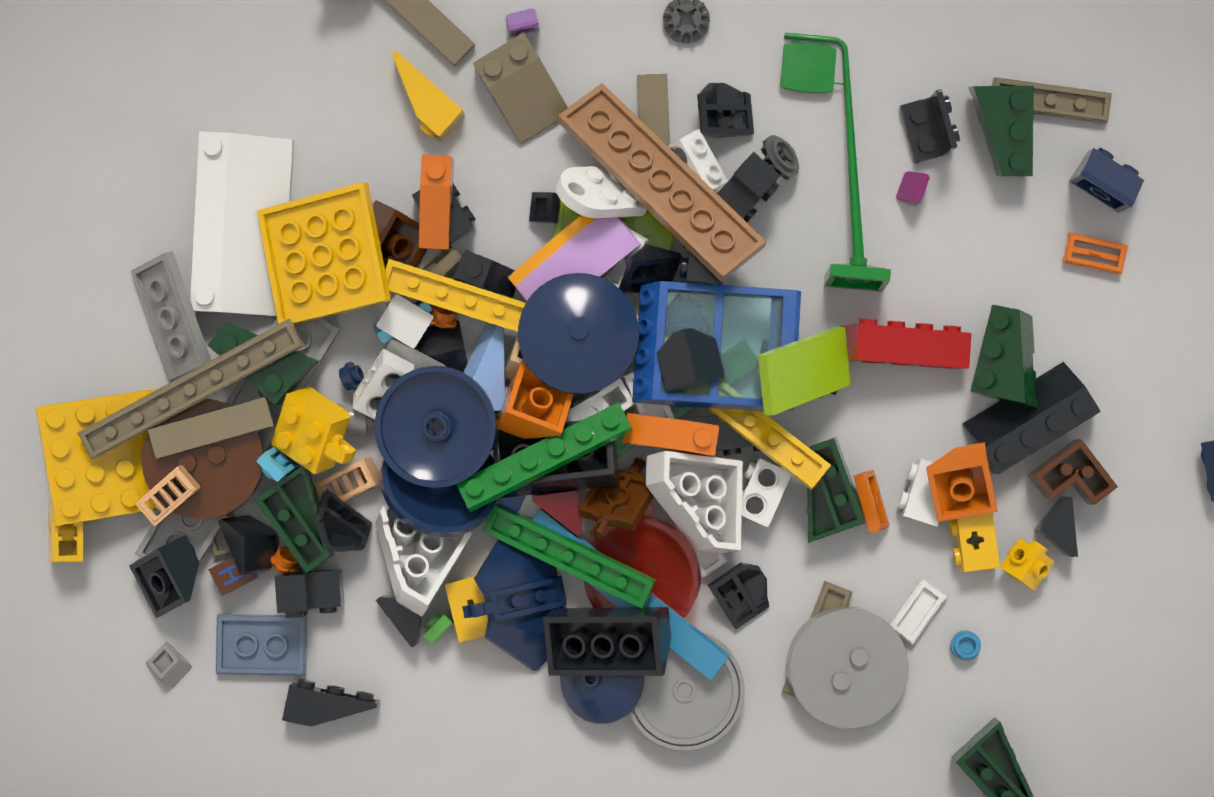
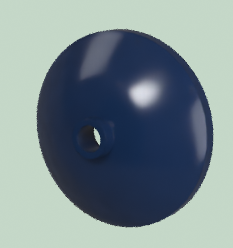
M560 676L562 694L569 708L583 720L596 724L613 723L627 716L639 702L644 687V676H596L595 683L591 682V676Z

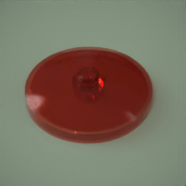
M642 516L633 532L609 526L601 539L595 538L592 541L591 545L602 554L656 579L657 581L652 593L680 616L685 618L692 610L700 591V564L691 543L677 528L661 519ZM583 581L587 597L593 608L618 607L589 583Z

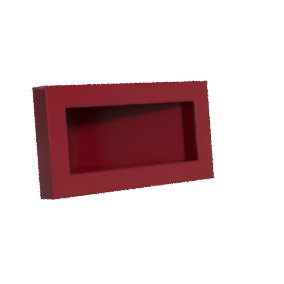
M578 490L535 494L531 497L532 501L578 537L581 536L583 529L578 512L580 506Z

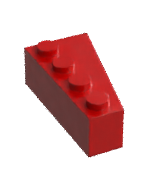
M864 318L859 319V324L840 326L845 327L848 361L862 360V363L886 364L887 362L892 365H918L919 367L969 369L972 333L961 332L960 326H943V330H933L934 324L915 323V328L905 327V322L887 321V326L877 325L876 319Z

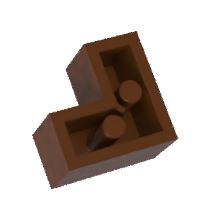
M1074 439L1028 474V477L1045 499H1053L1070 485H1073L1086 504L1095 505L1118 488L1082 439Z

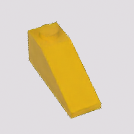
M395 51L392 54L416 117L422 123L419 129L431 139L437 136L442 140L463 117V110L402 55Z

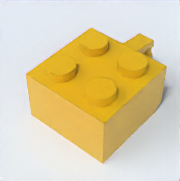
M310 386L286 394L272 438V446L313 474L333 468L336 461L340 464H345L348 461L351 462L356 453V449L343 439L350 419L348 411Z

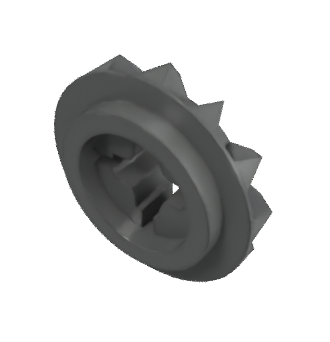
M673 0L669 2L663 13V26L670 38L679 43L688 44L696 42L706 34L709 28L710 14L704 3L700 0ZM678 10L686 15L695 11L692 22L696 28L687 23L677 28L681 21Z
M771 135L762 141L763 147L761 151L765 155L764 161L785 180L795 177L799 172V163L791 145L775 135Z

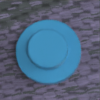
M963 630L953 636L951 650L957 658L971 660L980 652L981 642L975 633Z

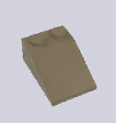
M524 32L473 62L476 72L520 144L558 122V115L568 108Z

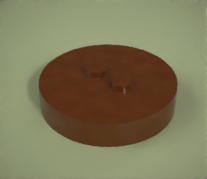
M205 399L153 428L231 407V405L218 400ZM257 431L156 459L149 433H147L142 449V470L145 481L151 490L177 466L182 464L201 488L173 512L188 518L213 519L236 511L253 496L263 476L261 466L256 461L265 450L261 436ZM176 478L172 480L182 493L187 491ZM166 485L164 489L174 501L178 499L169 486ZM159 492L155 495L166 508L170 506Z

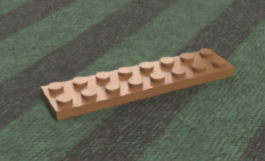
M603 83L558 115V123L721 282L765 248L766 241Z

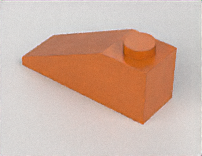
M422 155L419 248L449 250L454 159L452 156Z
M633 413L626 414L633 431L623 436L622 443L701 456H715L719 433L718 425Z

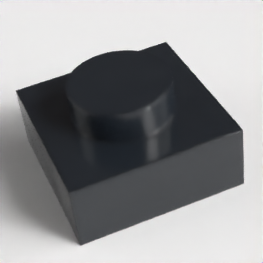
M532 192L529 222L558 224L560 209L558 194L554 192Z

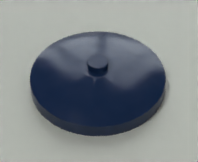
M569 273L547 281L530 296L520 316L518 342L527 367L542 383L564 393L589 394L610 386L627 371L637 351L639 324L631 302L616 285L593 274Z
M444 366L422 367L402 375L384 393L375 417L376 442L388 466L403 479L419 486L431 488L455 485L475 474L490 456L497 433L495 410L483 387L466 373Z
M491 454L477 472L494 464ZM384 459L382 461L380 486L388 507L401 522L422 534L435 537H454L468 533L486 520L497 501L496 499L470 512L457 484L440 488L419 486L400 477L388 466Z

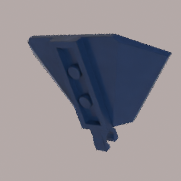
M498 539L474 577L476 584L484 595L485 602L462 606L464 618L487 615L488 623L485 639L532 671H537L547 661L543 616L555 608H563V606L567 605L562 576H557L556 567Z

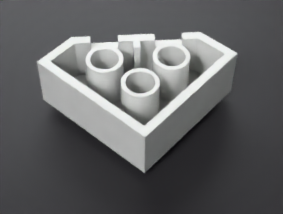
M670 451L648 455L646 486L694 549L701 552L720 554L741 550L743 461Z
M385 502L378 514L375 525L396 602L423 616L467 545L472 533L468 532L454 537H435L422 534L401 522Z

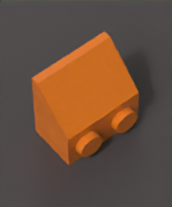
M520 363L510 381L497 422V429L523 439L561 436L574 394L560 392L545 385L536 378L526 364Z
M985 442L956 447L926 467L938 522L998 512L996 493Z

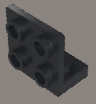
M942 89L936 90L929 98L900 105V112L915 164L949 155L957 148L956 142L960 141L959 131L956 124H951L948 114L952 113L951 102L948 95L943 96Z

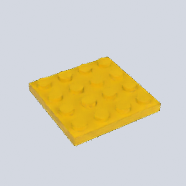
M361 182L257 210L278 324L291 319L293 324L296 325L391 301L368 183Z
M156 389L35 407L55 526L142 512L135 503L150 491L143 475L141 460L143 444L148 430L92 460L77 433L156 391ZM151 500L146 502L151 510L158 509Z

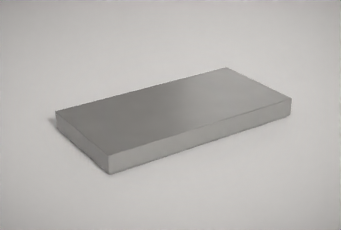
M173 251L163 253L131 270L169 381L172 382L211 361Z

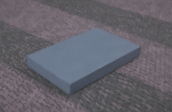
M217 614L216 674L306 675L307 615L286 618L285 615Z

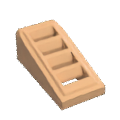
M366 457L315 482L314 485L321 498L323 491L326 488L329 490L327 484L331 482L337 496L345 502L380 485V474L372 457ZM353 472V475L359 485L358 488L355 487L349 473ZM339 478H342L348 493L345 494L338 480Z
M181 464L135 504L155 527L197 492L201 486ZM176 478L187 491L182 493L172 480ZM168 485L178 499L174 501L164 487ZM159 492L170 506L165 508L155 495ZM151 500L161 513L158 516L146 504L147 501Z

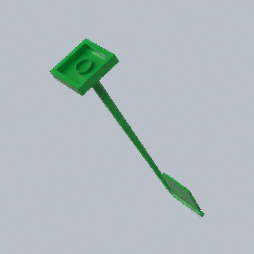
M784 33L785 39H796V43H786L783 46L780 81L782 88L805 93H829L833 91L834 84L844 85L853 257L849 259V264H830L825 273L824 287L883 292L890 282L891 269L867 265V259L864 257L848 47L843 40L836 37ZM799 40L822 42V45L813 43H799ZM825 42L836 43L842 48L844 83L834 82L837 50L826 46Z

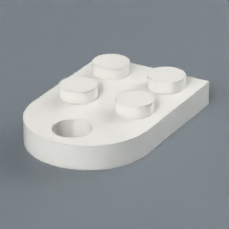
M603 166L567 168L562 172L556 183V192L561 201L571 210L585 217L644 216L647 211Z

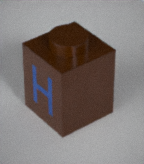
M233 557L208 569L222 596L258 578L256 573L240 575Z

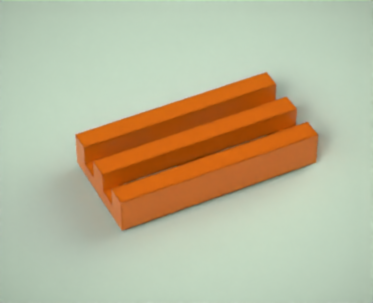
M1068 233V241L1064 250L1065 255L1062 259L1063 263L1118 275L1122 274L1128 245ZM1074 241L1119 250L1120 253L1117 256L1074 246ZM1072 253L1114 261L1117 262V267L1074 258L1071 255Z
M869 470L854 475L869 534L889 527L875 471Z

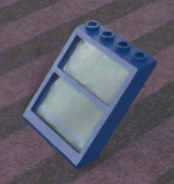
M667 281L641 285L638 314L639 342L635 354L632 402L764 412L758 355L799 340L801 291ZM693 328L715 338L726 379L666 393L657 352L669 337L676 331Z

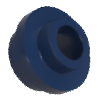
M353 362L345 363L343 368L339 369V377L344 388L348 391L352 389L356 391L364 378L361 367L359 365L355 366Z

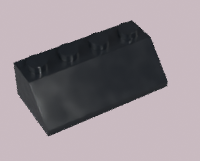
M1061 362L1037 377L1036 381H1034L1035 398L1038 399V408L1000 400L962 423L974 444L985 442L990 470L993 474L1004 472L1101 412L1086 386L1065 362Z
M579 421L565 422V425H564V428H563V429H565V428H567V427H569V426H571V425H573V424H575V423H577V422H579ZM497 430L493 447L494 464L547 437L523 439L502 430ZM615 440L502 496V498L620 485Z
M639 607L555 608L543 616L549 676H663L665 674L671 641L669 607H645L643 609Z

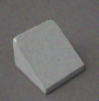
M165 642L146 662L157 678L170 687H174L192 668V665L168 642Z

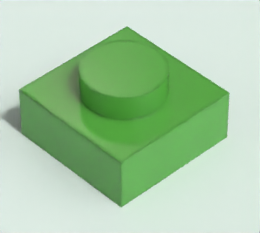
M436 613L424 626L428 631L423 636L432 644L454 622L447 613L442 617Z

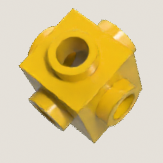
M1019 538L1016 544L1009 550L1000 568L1015 580L1035 591L1042 579L1048 575L1054 561L1045 554L1048 549L1038 542L1032 540L1029 544Z

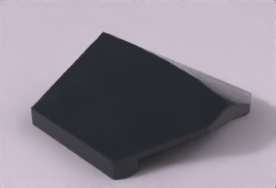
M708 83L697 94L700 131L702 135L724 138L754 134L751 94L741 92L726 83Z
M648 244L644 245L630 257L619 289L624 294L640 293L641 285L658 281L673 282L682 255L679 252Z
M459 320L456 321L457 324L454 328H439L435 325L427 327L414 349L444 364L445 367L464 372L468 364V358Z
M687 328L674 332L657 352L666 393L726 379L716 339L696 329Z
M326 488L322 493L315 514L323 542L328 549L336 552L363 550L367 544L372 522Z
M250 515L222 518L218 521L240 575L269 571L272 568L271 557L275 555L279 547L278 535L273 528Z
M740 562L707 585L735 629H738L769 608L767 578L758 565Z

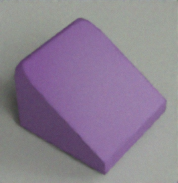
M534 8L511 13L506 16L511 36L539 29Z

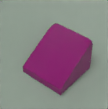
M911 171L905 172L896 198L914 206L918 205L923 198L930 179L929 175Z

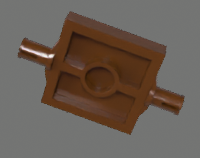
M636 457L628 470H619L620 485L590 488L579 506L578 512L580 517L596 521V524L590 531L592 537L601 539L609 526L632 532L635 530L654 498L646 486V478L640 475L646 465L642 458Z

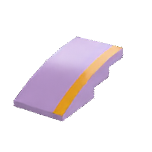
M581 215L531 256L508 278L526 301H528L530 296L541 285L561 275L587 273L604 278L641 244L620 217L589 218Z

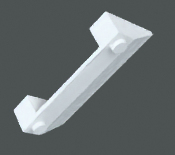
M199 131L190 302L194 312L276 316L257 210L290 202L294 140Z

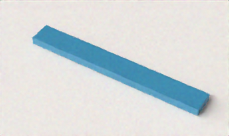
M542 508L539 509L532 519L598 551ZM590 584L618 607H637ZM651 593L646 607H669L653 593ZM669 607L671 628L669 648L708 679L712 680L731 655Z

